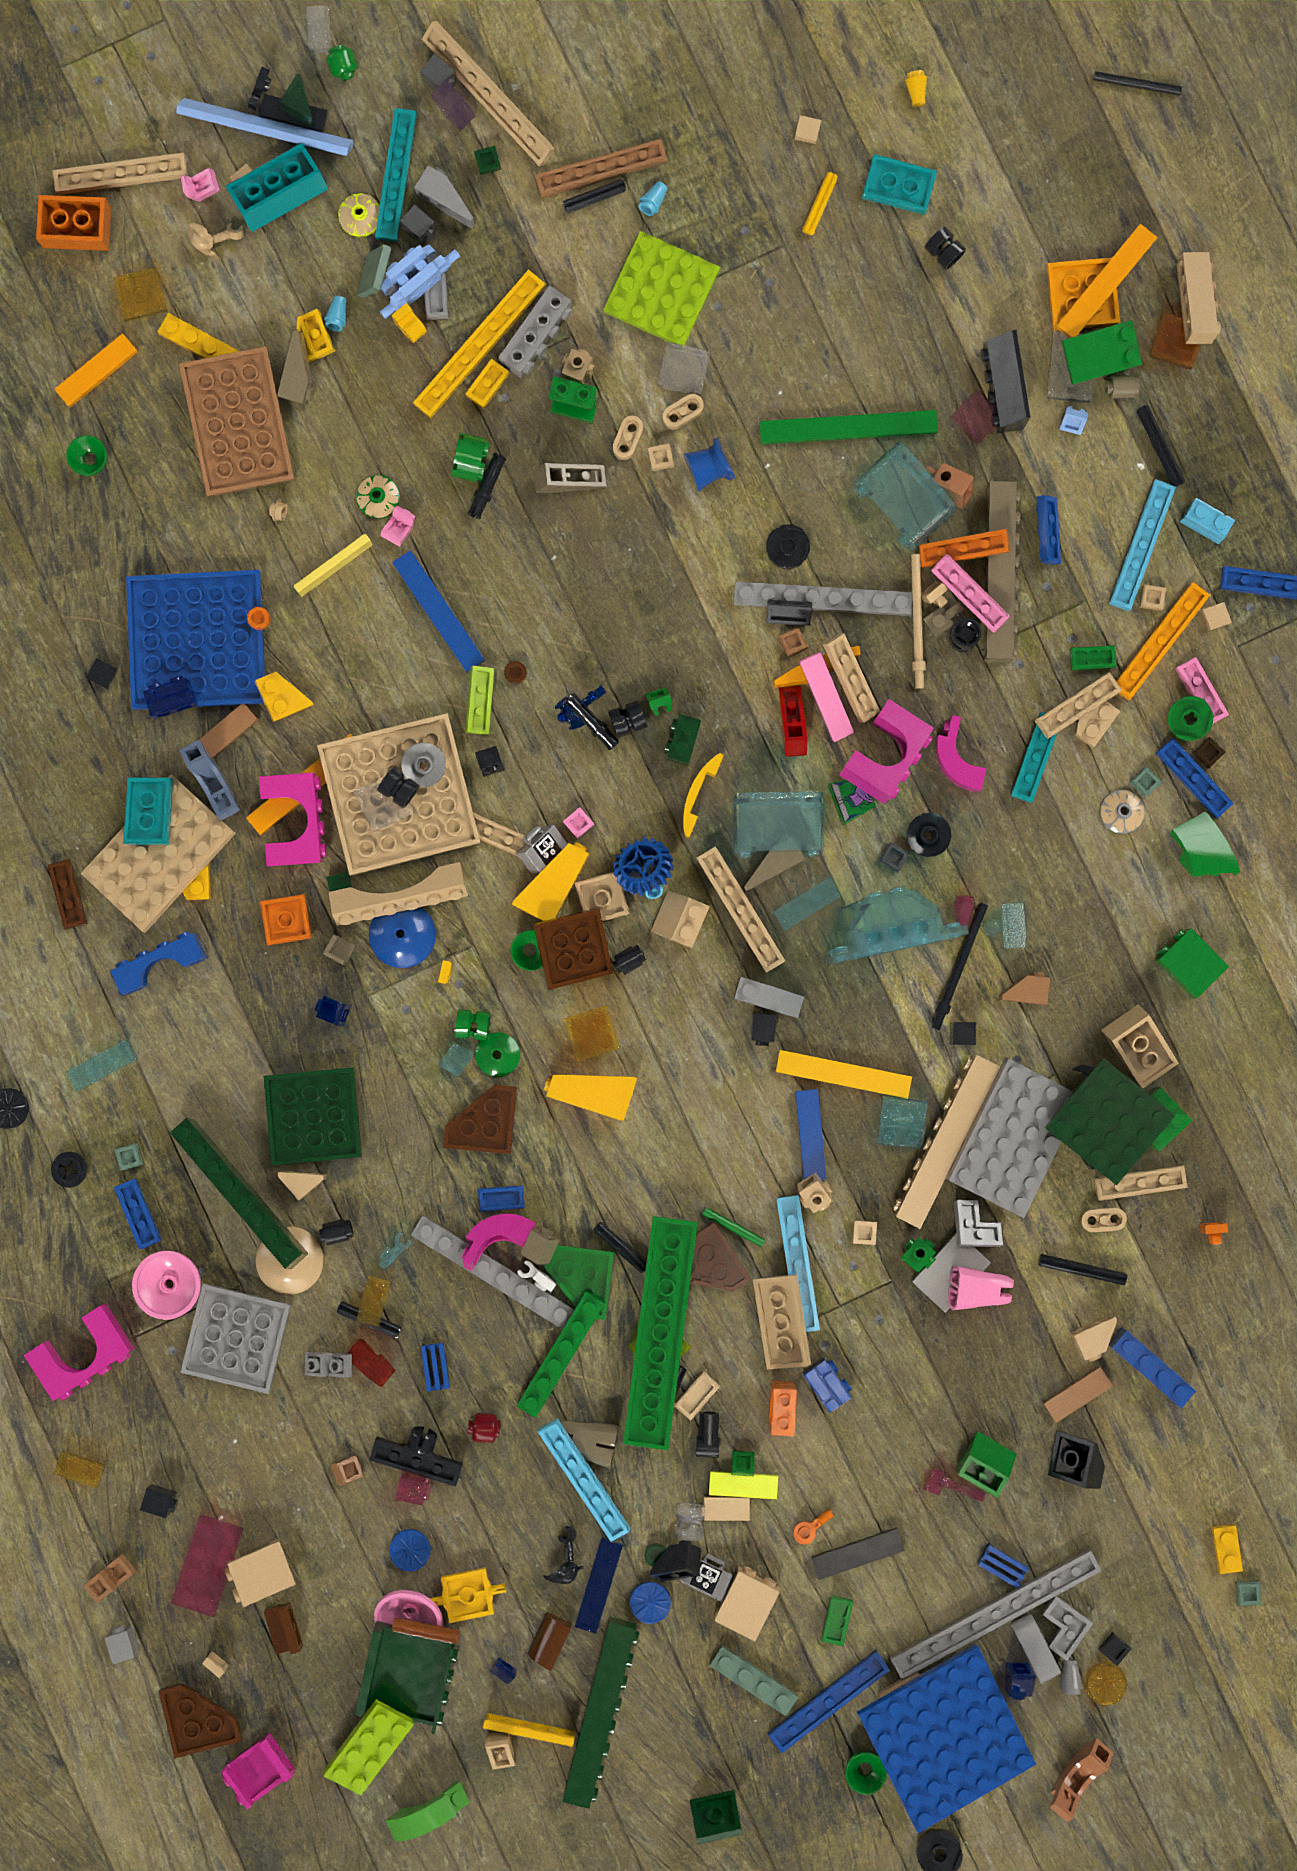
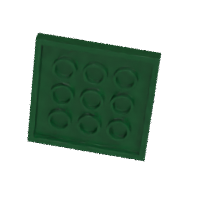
M1102 1057L1047 1123L1045 1129L1117 1186L1175 1115Z
M354 1067L264 1076L271 1166L362 1157Z

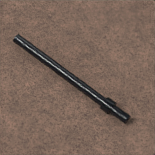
M980 903L942 1001H939L936 1007L937 1014L931 1028L940 1031L945 1015L949 1014L952 997L988 908L986 904Z

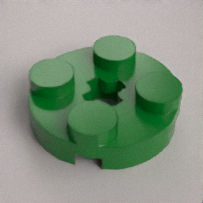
M1187 696L1179 699L1171 706L1168 713L1170 730L1176 737L1185 741H1194L1205 736L1210 731L1214 721L1211 707L1205 700L1196 696ZM1190 712H1193L1197 721L1188 725L1184 715H1189Z

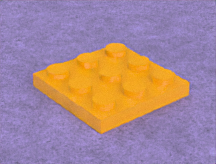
M1112 258L1047 264L1053 331H1059L1056 328L1057 324ZM1117 288L1084 328L1105 327L1120 323Z

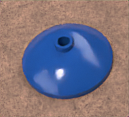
M418 907L415 910L396 912L393 915L375 917L372 919L369 927V942L374 954L385 964L396 968H409L424 961L433 950L436 940L434 922L428 912L422 907ZM403 930L405 933L404 937L398 938L397 931Z

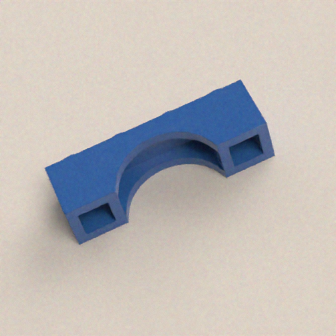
M189 931L176 936L178 940L174 942H162L156 945L157 949L150 953L146 950L135 955L137 958L130 962L124 960L115 964L116 968L111 970V974L121 995L127 996L147 987V976L150 969L161 960L173 959L183 967L188 968L207 959L208 957L198 935L195 933L190 934Z
M1121 1327L1110 1340L1109 1347L1144 1375L1180 1408L1196 1392L1194 1388L1124 1328Z

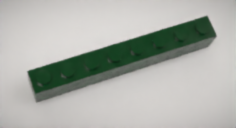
M185 1118L170 1132L173 1138L284 1269H293L308 1255V1252L194 1119Z
M610 1616L563 1794L564 1803L589 1809L591 1802H596L599 1789L595 1787L597 1779H602L604 1766L601 1765L602 1758L608 1756L610 1743H607L608 1735H613L616 1725V1721L613 1720L614 1712L619 1713L622 1702V1699L618 1698L620 1689L625 1690L628 1676L624 1675L626 1667L631 1668L634 1654L630 1653L632 1645H637L640 1633L636 1631V1623Z

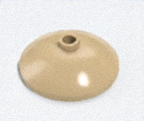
M288 1226L286 1228L308 1252V1255L293 1269H284L261 1242L256 1254V1268L261 1280L267 1287L275 1292L291 1295L301 1293L315 1284L323 1269L324 1255L320 1243L310 1232L299 1227Z

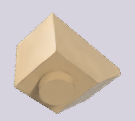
M1110 1314L1070 1332L1082 1359L1085 1361L1089 1360L1090 1362L1102 1357L1101 1353L1106 1352L1117 1323L1115 1316Z

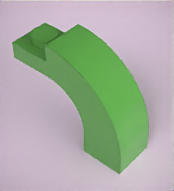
M455 1782L429 1801L415 1807L402 1808L385 1821L395 1841H406L424 1835L457 1816L456 1812L470 1802L461 1783Z

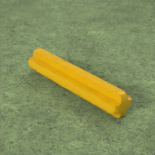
M827 172L803 226L805 234H814L838 178L832 172Z

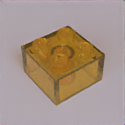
M607 1005L563 1018L577 1062L620 1049Z

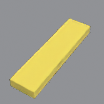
M363 534L296 583L294 588L303 597L373 545L366 534Z

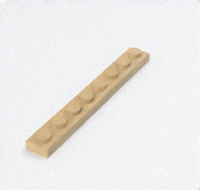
M437 21L431 22L422 38L424 43L437 57L455 70V75L537 165L539 167L545 165L555 148Z

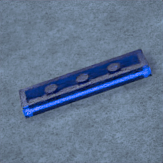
M601 1538L576 1619L575 1628L597 1633L623 1544Z

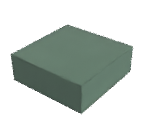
M1146 766L1129 783L1146 798L1162 781Z
M138 1143L114 1149L120 1171L143 1165Z
M1235 1581L1238 1606L1261 1605L1260 1581Z

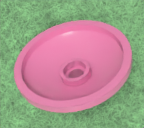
M175 1251L156 1252L145 1258L137 1267L132 1281L133 1295L139 1307L148 1315L158 1319H174L187 1313L198 1300L201 1290L200 1274L195 1264L185 1255ZM168 1279L173 1281V1287L167 1286Z
M399 1590L386 1594L377 1603L374 1613L375 1623L379 1621L393 1624V1620L396 1617L441 1627L443 1622L438 1606L427 1596L411 1590Z

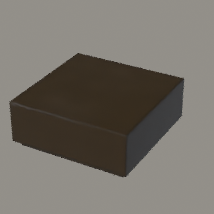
M1208 737L1193 752L1208 769L1225 753L1211 737Z

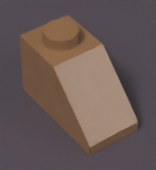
M1031 972L1030 975L1023 976L999 995V1000L1047 1005L1050 978L1044 977V973Z

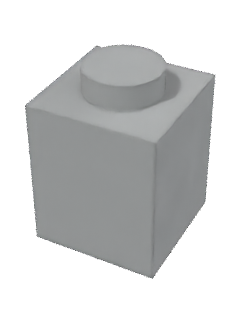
M122 1624L111 1628V1632L105 1637L112 1665L135 1658L140 1651L132 1625L124 1627Z

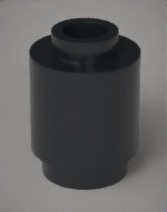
M631 945L614 955L615 961L612 964L618 974L623 972L626 975L642 966V962L647 959L638 945L634 947Z
M339 1219L322 1224V1229H319L321 1242H326L327 1246L349 1241V1238L354 1237L350 1219Z

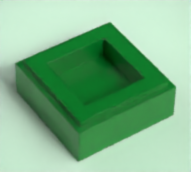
M732 1451L731 1475L754 1477L755 1452Z

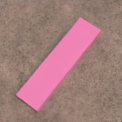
M948 554L931 570L993 633L1011 617Z
M816 652L800 660L799 663L832 741L836 742L853 734L854 731L821 652Z

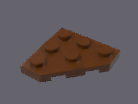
M494 1085L445 1125L443 1148L511 1154L517 1087Z
M714 1222L697 1233L690 1283L733 1292L751 1280Z
M181 1683L161 1688L158 1691L174 1759L242 1741L238 1717L187 1685Z

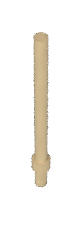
M920 554L911 555L914 662H912V671H915V689H924L926 661H923Z

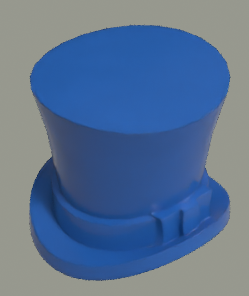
M718 438L713 440V445L709 446L708 449L683 453L699 492L719 478L735 479V475L722 451Z

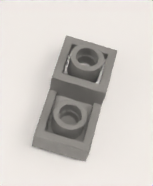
M305 1352V1375L352 1377V1354Z

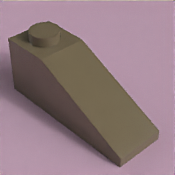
M293 330L277 396L301 404H308V401H311L313 398L314 388H312L313 380L303 332Z
M544 463L533 471L536 493H560L607 487L604 465Z
M784 835L774 841L776 845L771 848L743 888L745 893L805 861V857L793 836L787 838Z

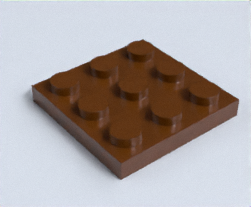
M599 908L533 924L548 990L613 974Z

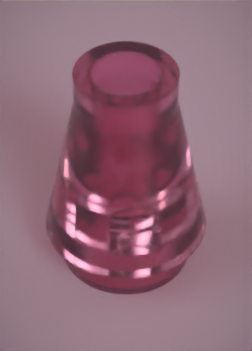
M956 895V900L953 901L956 927L970 928V921L976 903L974 902V897Z

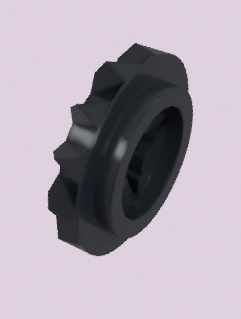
M64 1152L59 1154L52 1162L51 1174L58 1185L71 1188L80 1185L87 1177L88 1167L85 1159L78 1153ZM73 1163V1169L78 1173H70L67 1176V1170L62 1166H70Z

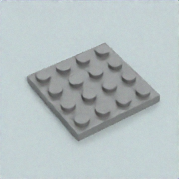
M203 1283L180 1373L269 1394L292 1304Z

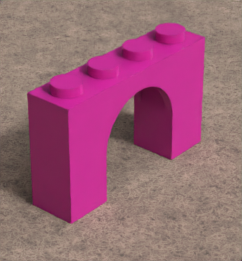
M888 699L872 725L897 741L902 752L901 762L893 766L879 765L855 750L840 773L841 777L884 805L889 798L894 800L900 788L897 785L900 781L904 783L910 775L911 771L908 768L911 764L914 766L917 764L922 756L919 751L922 747L927 748L933 739L930 734L934 729L890 699Z
M316 772L259 776L261 799L292 798L304 807L308 817L307 828L297 840L265 844L267 866L323 862V857L327 856L326 844H322L321 835L325 834L324 822H320L319 814L323 812L322 799H318V790H321L320 777H316Z
M106 1303L82 1317L97 1345L95 1360L88 1368L74 1369L67 1366L61 1360L49 1340L24 1355L52 1401L58 1398L61 1401L74 1394L72 1389L79 1385L80 1388L85 1387L93 1381L91 1377L96 1373L101 1376L112 1369L110 1364L116 1360L120 1364L131 1357L129 1352L135 1348Z

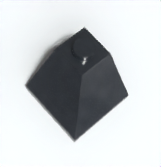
M1057 1431L1048 1476L1086 1489H1101L1105 1465L1098 1444L1062 1431Z

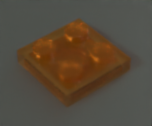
M1163 313L1149 357L1192 370L1201 344H1186L1183 318Z

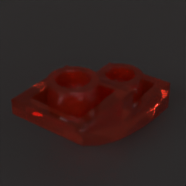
M358 1339L347 1353L352 1354V1364L380 1387H383L396 1371L382 1354L377 1355L364 1339Z

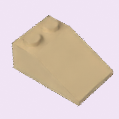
M1136 1005L1101 1030L1110 1046L1142 1089L1179 1064L1150 1015L1139 1005Z

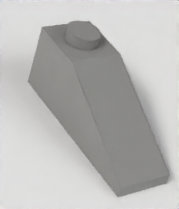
M427 166L414 187L416 196L473 229L475 227L474 219L446 176V173L440 168L435 167L434 169Z
M740 977L733 999L798 1018L804 996Z

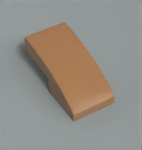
M122 1553L83 1586L95 1602L98 1603L132 1576L136 1570Z

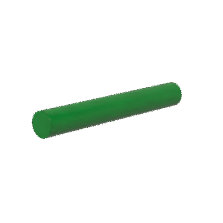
M706 1207L702 1213L706 1218L759 1247L763 1246L764 1238Z

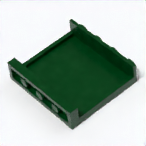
M376 1621L372 1632L355 1716L363 1717L365 1711H368L377 1699L412 1718L414 1722L433 1726L431 1733L435 1734L437 1725L442 1726L445 1712L441 1711L442 1704H447L449 1691L445 1690L446 1684H451L454 1670H451L450 1666L451 1662L456 1663L459 1649H456L455 1644L394 1632L392 1631V1624Z

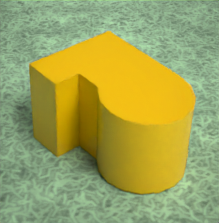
M407 303L392 314L394 323L412 343H415L427 333L426 328Z

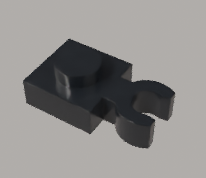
M262 66L248 107L255 111L262 92L268 91L272 80L268 78L270 70Z

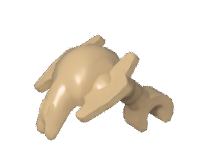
M193 222L188 225L187 232L192 245L197 250H200L206 256H214V252L210 250L214 243L230 238L234 240L241 239L244 236V227L240 225L238 230H233L232 223H229L227 230L211 236L205 227Z

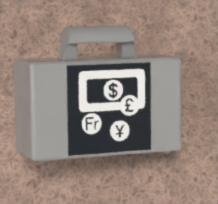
M546 825L542 829L535 826L523 838L526 845L517 852V855L531 874L540 873L566 847L567 842L555 825Z
M707 1554L700 1563V1576L683 1578L680 1581L683 1585H687V1587L714 1598V1600L723 1602L734 1577L732 1574L723 1571L724 1561ZM708 1560H711L719 1564L720 1567L717 1568L707 1562Z

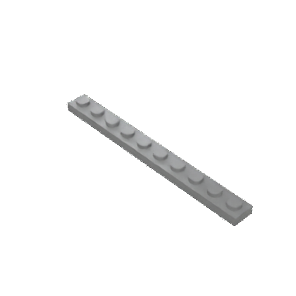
M1088 1549L892 1655L890 1659L902 1680L1101 1572V1569L1091 1550Z

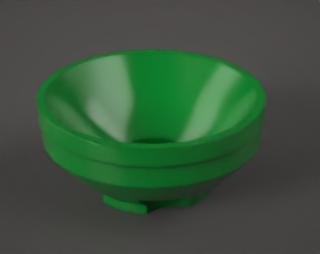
M83 435L77 437L69 444L66 459L68 465L75 473L87 477L97 475L105 468L108 454L106 447L98 438ZM89 453L96 455V461L92 465L84 463V457Z
M526 930L519 933L513 939L510 947L513 962L519 968L526 971L541 969L542 963L535 931ZM527 943H532L536 947V952L533 956L528 957L523 953V947Z
M860 1751L849 1758L845 1768V1777L848 1785L855 1792L870 1795L883 1787L886 1782L887 1772L877 1754L871 1751ZM866 1762L871 1765L869 1774L863 1775L858 1772V1767L861 1763Z

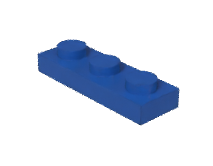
M1047 495L1037 496L1036 510L1038 514L1039 555L1041 563L1050 565L1061 564L1057 498Z
M137 1178L114 1187L139 1250L162 1241Z

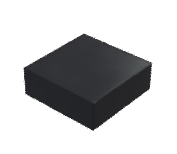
M96 658L86 678L108 689L118 669Z
M1114 1632L1099 1647V1651L1116 1666L1132 1649Z

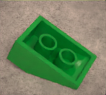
M1132 320L1061 341L1071 385L1142 365Z

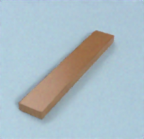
M658 139L535 174V180L540 197L544 198L666 163L667 156L662 139Z

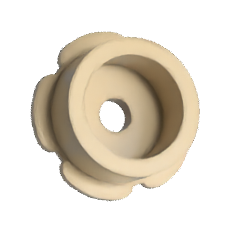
M281 500L271 504L269 515L272 516L273 521L285 520L288 510L287 504L282 503Z

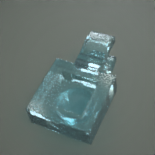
M403 1231L396 1235L395 1246L392 1249L387 1247L379 1256L382 1260L378 1265L384 1270L413 1242L412 1239L406 1244L400 1241V1237L404 1234Z

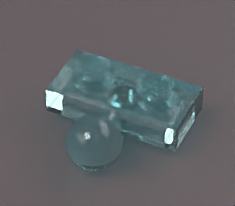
M1025 903L1001 904L1002 922L994 918L986 920L983 926L985 933L989 936H996L1000 931H1003L1004 949L1028 947Z

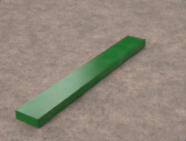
M936 410L759 422L761 445L938 433Z

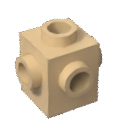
M571 349L569 355L565 354L561 367H563L561 373L563 379L582 384L585 383L587 377L591 378L595 369L590 353L582 349Z
M816 1172L797 1184L798 1192L801 1195L799 1197L801 1203L805 1208L809 1207L813 1213L818 1210H825L833 1202L831 1186L826 1180L823 1182Z

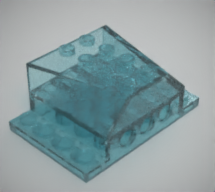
M905 886L893 888L884 895L882 891L870 893L862 898L861 901L837 908L836 912L844 946L828 951V955L823 958L825 966L955 939L969 933L967 925L960 926V922L943 926L939 906L927 899L922 890H905Z

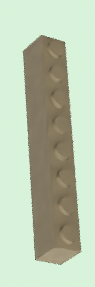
M990 481L987 485L986 532L1007 529L1011 552L985 557V591L1011 617L995 633L984 624L983 662L1010 663L1017 656L1018 647L1017 643H1014V634L1017 635L1018 622L1014 621V612L1018 611V599H1015V590H1018L1019 578L1015 577V568L1019 566V555H1015L1016 546H1019V533H1016V524H1019L1020 511H1016V502L1020 501V489H1017V482Z

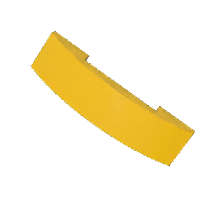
M717 754L701 769L689 790L683 815L684 836L687 839L690 838L698 816L690 812L706 775L715 778L724 754Z

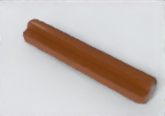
M398 1617L394 1618L392 1624V1631L452 1644H457L460 1631L456 1629Z

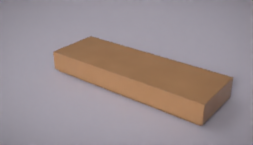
M241 704L199 740L214 759L259 719L247 705Z
M1098 1366L1044 1401L1043 1404L1057 1423L1113 1385L1102 1368Z

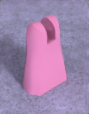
M954 1266L951 1269L950 1284L955 1287L949 1288L948 1303L952 1310L1003 1305L1012 1302V1295L1001 1293V1288H1013L1014 1280L1012 1278L960 1266Z

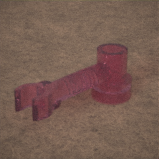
M932 1468L929 1479L925 1481L923 1487L924 1490L939 1496L942 1488L945 1487L983 1502L986 1494L944 1478L945 1473Z

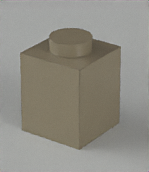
M547 1228L532 1229L520 1254L538 1265L549 1264L560 1239L553 1236V1232Z

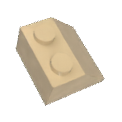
M667 891L651 932L692 949L710 906L689 897Z

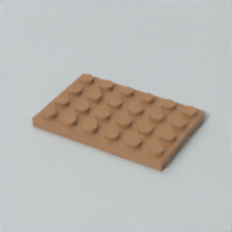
M267 346L179 363L207 497L295 480Z

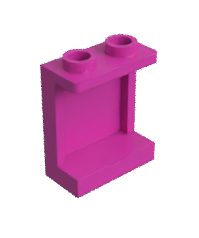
M269 1732L228 1762L221 1773L225 1784L229 1787L231 1786L235 1791V1797L239 1804L249 1809L255 1801L282 1781L286 1782L292 1778L296 1769Z

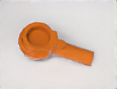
M827 1509L812 1522L801 1521L797 1523L793 1530L795 1540L802 1545L811 1543L816 1536L815 1530L834 1516L831 1510Z

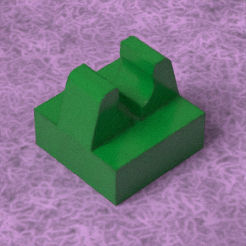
M666 687L645 694L647 702L656 716L659 715L658 708L661 706H665L667 712L671 711L672 700Z

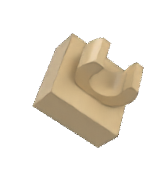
M935 581L921 592V599L926 603L931 604L933 602L936 607L939 606L941 608L948 603L942 595L948 589L943 582Z

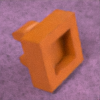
M1200 1223V1233L1208 1234L1209 1244H1222L1220 1233H1228V1223Z

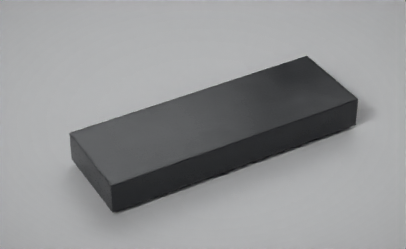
M268 94L263 95L258 113L259 117L322 133L324 132L329 114L328 110Z

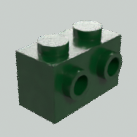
M679 714L678 720H673L670 732H674L672 741H667L664 753L668 754V761L689 766L701 720Z

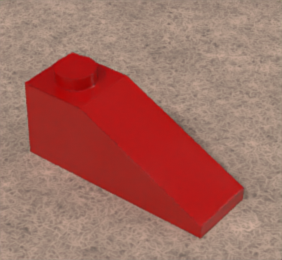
M801 686L779 687L785 757L806 756L808 738Z

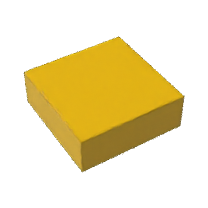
M443 960L439 983L449 984L453 968L452 962Z

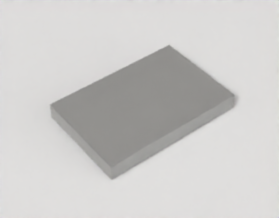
M955 1233L934 1256L936 1258L934 1263L928 1269L924 1267L912 1282L946 1313L950 1308L948 1303L949 1288L955 1287L950 1284L951 1269L954 1266L984 1271L991 1262L975 1247L958 1246L957 1234Z

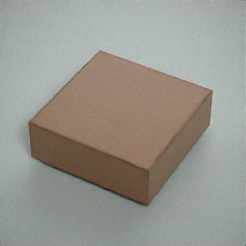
M799 627L778 636L787 657L808 648Z

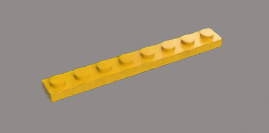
M528 269L413 402L414 405L431 419L546 287L545 283Z

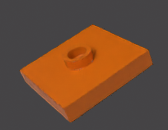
M305 894L260 901L267 946L312 939Z

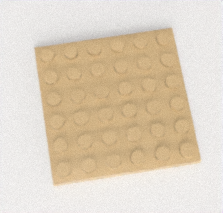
M448 713L317 745L350 876L481 843ZM419 743L432 744L440 749L446 761L445 774L439 782L433 786L419 787L412 800L404 809L393 802L392 796L385 797L377 791L381 781L391 768L394 767L402 772V757L407 749ZM423 762L421 763L420 768L422 770H426L429 765L428 763Z

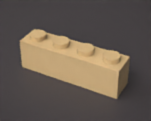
M1183 252L1177 262V273L1186 344H1212L1221 329L1220 321H1217L1218 302L1215 301L1214 297L1216 283L1212 281L1213 262L1210 261L1209 252Z

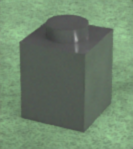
M435 54L420 70L422 80L442 97L446 92H450L456 84L455 70Z
M416 205L400 220L402 229L420 245H423L426 241H431L436 234L435 222Z

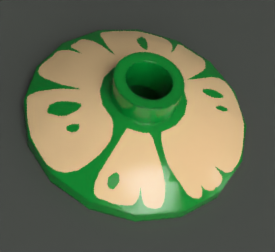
M370 476L362 481L357 489V505L362 513L370 518H386L399 505L400 494L398 487L393 480L386 476ZM375 492H380L381 496L379 498H374L373 494Z

